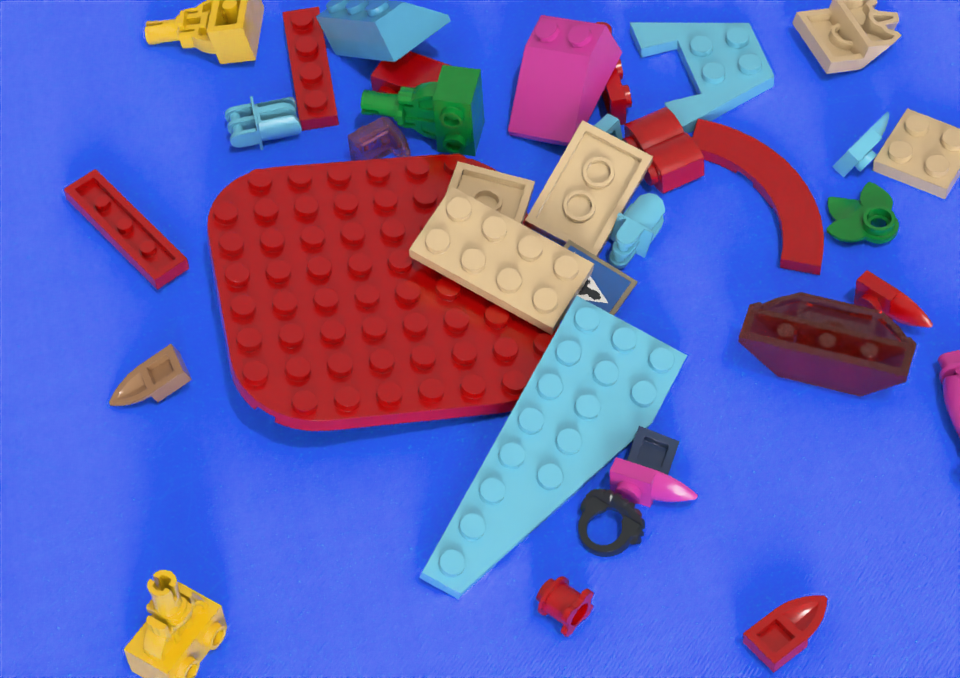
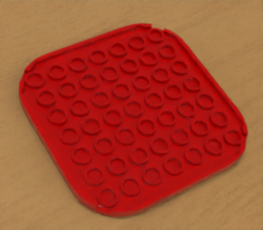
M439 154L254 169L227 185L218 194L210 208L207 240L230 371L234 384L243 399L254 410L259 407L266 413L274 416L276 423L305 431H331L490 415L512 411L560 324L551 335L409 257L410 247L444 199L458 161L494 171L497 170L479 161L466 158L461 154ZM526 212V215H525V218H524V221H523V224H522V225H524V226H525V219H526V217L528 216V213H527V212Z

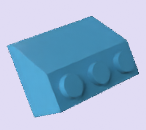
M330 0L326 4L327 9L316 16L335 55L396 62L451 22L448 14L407 2L390 0Z

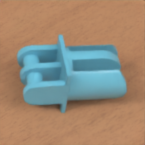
M250 96L251 103L230 107L225 111V119L229 122L227 125L228 132L231 134L230 143L237 148L259 144L260 149L263 150V141L298 135L302 131L301 123L296 115V101L293 97L254 104L253 96Z
M647 193L640 195L634 203L629 205L623 214L618 213L610 237L614 243L608 258L610 265L617 269L625 268L635 254L643 258L646 257L651 242L659 233L664 223L663 214L665 213V206L663 200L657 194Z

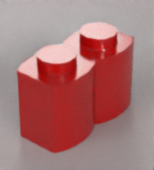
M667 107L624 124L625 138L622 141L653 156L652 163L643 177L649 186L654 185L664 194L705 175L704 156L693 138L684 132L676 116Z

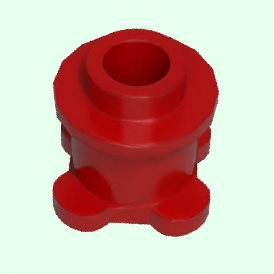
M561 576L556 580L551 578L542 585L536 596V600L539 602L538 613L543 616L549 614L563 625L560 633L565 637H569L575 628L590 615L593 609L591 599L594 592L588 588L584 589L581 593L569 585V579L565 576Z

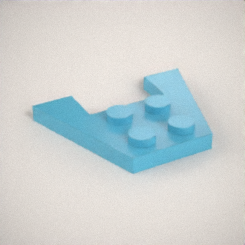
M630 22V34L641 58L677 49L697 95L665 102L664 107L672 111L683 127L684 132L688 134L695 130L698 118L712 121L774 87L775 76L750 23Z

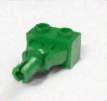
M442 65L438 82H425L415 88L401 86L398 94L365 89L361 97V113L363 115L394 117L398 126L413 128L423 136L435 139L437 142V152L476 156L485 123L481 69Z

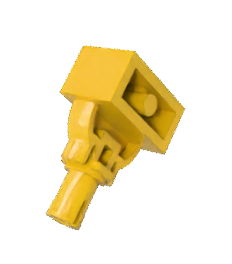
M206 0L196 8L181 10L174 19L147 21L145 38L149 45L180 41L183 49L197 48L204 53L216 54L220 64L254 61L257 56L265 8L262 0Z
M159 570L153 574L154 581L149 579L147 582V588L152 599L146 605V609L152 615H148L146 622L124 648V652L131 671L142 678H194L204 657L210 650L218 648L225 638L228 627L223 609L220 604L177 582L176 576L171 571Z

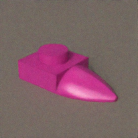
M618 457L615 458L611 466L610 490L614 491V493H620L623 498L626 497L629 502L651 508L654 500L683 502L698 498V494L688 486L660 471Z

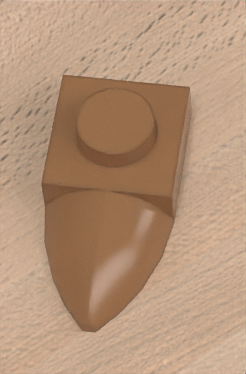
M169 344L137 366L118 385L109 401L110 406L131 405L150 397L160 402L191 381L192 378L180 352L172 344Z

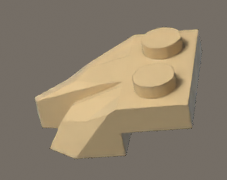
M832 0L827 9L796 12L792 22L826 74L860 70L902 36L898 31H895L899 23L898 12L876 10L877 0Z

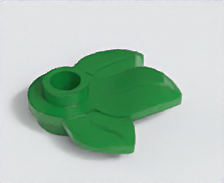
M868 182L863 187L859 200L828 197V212L834 222L827 227V233L835 239L850 243L867 240L871 243L882 244L893 240L898 234L899 222L892 211L893 199L878 185Z

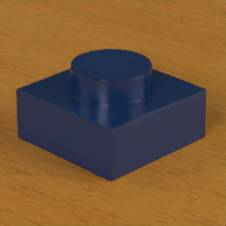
M639 426L626 460L668 475L680 441Z

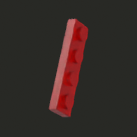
M319 6L282 12L302 131L337 126L339 121L324 33L316 18L320 14Z
M96 169L64 188L66 199L157 290L190 269L187 258Z

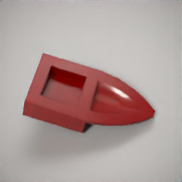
M866 270L856 280L854 306L859 308L867 317L875 318L886 326L892 320L914 327L931 328L933 326L928 316L911 298L870 271Z
M825 595L805 596L780 605L743 633V643L774 673L807 648L808 639L818 629L824 618L828 598Z

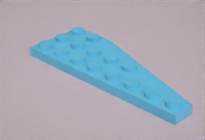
M576 295L419 578L457 599L464 595L515 546L517 547L534 529L551 517L590 482L601 469L619 456L633 442L639 426L649 429L688 355Z

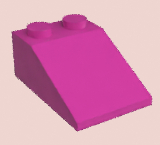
M546 15L540 16L524 48L508 126L510 136L568 146L582 120L588 122L622 54V50L606 25Z

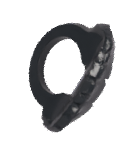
M593 489L586 494L580 506L582 515L577 528L579 539L586 550L600 557H611L622 553L630 544L635 545L642 542L641 537L645 533L642 531L645 529V520L641 518L642 513L639 509L635 508L633 502H629L620 493H614V491L609 489ZM607 510L618 512L623 517L621 521L622 531L618 539L608 545H599L591 541L587 534L590 521L598 514L604 513Z

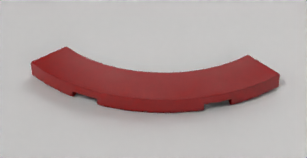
M698 118L692 138L700 148L704 160L718 164L734 173L739 171L753 182V187L764 197L769 206L774 208L780 223L779 228L782 237L780 268L820 275L824 252V232L821 215L812 193L798 172L773 149L754 137L737 129Z

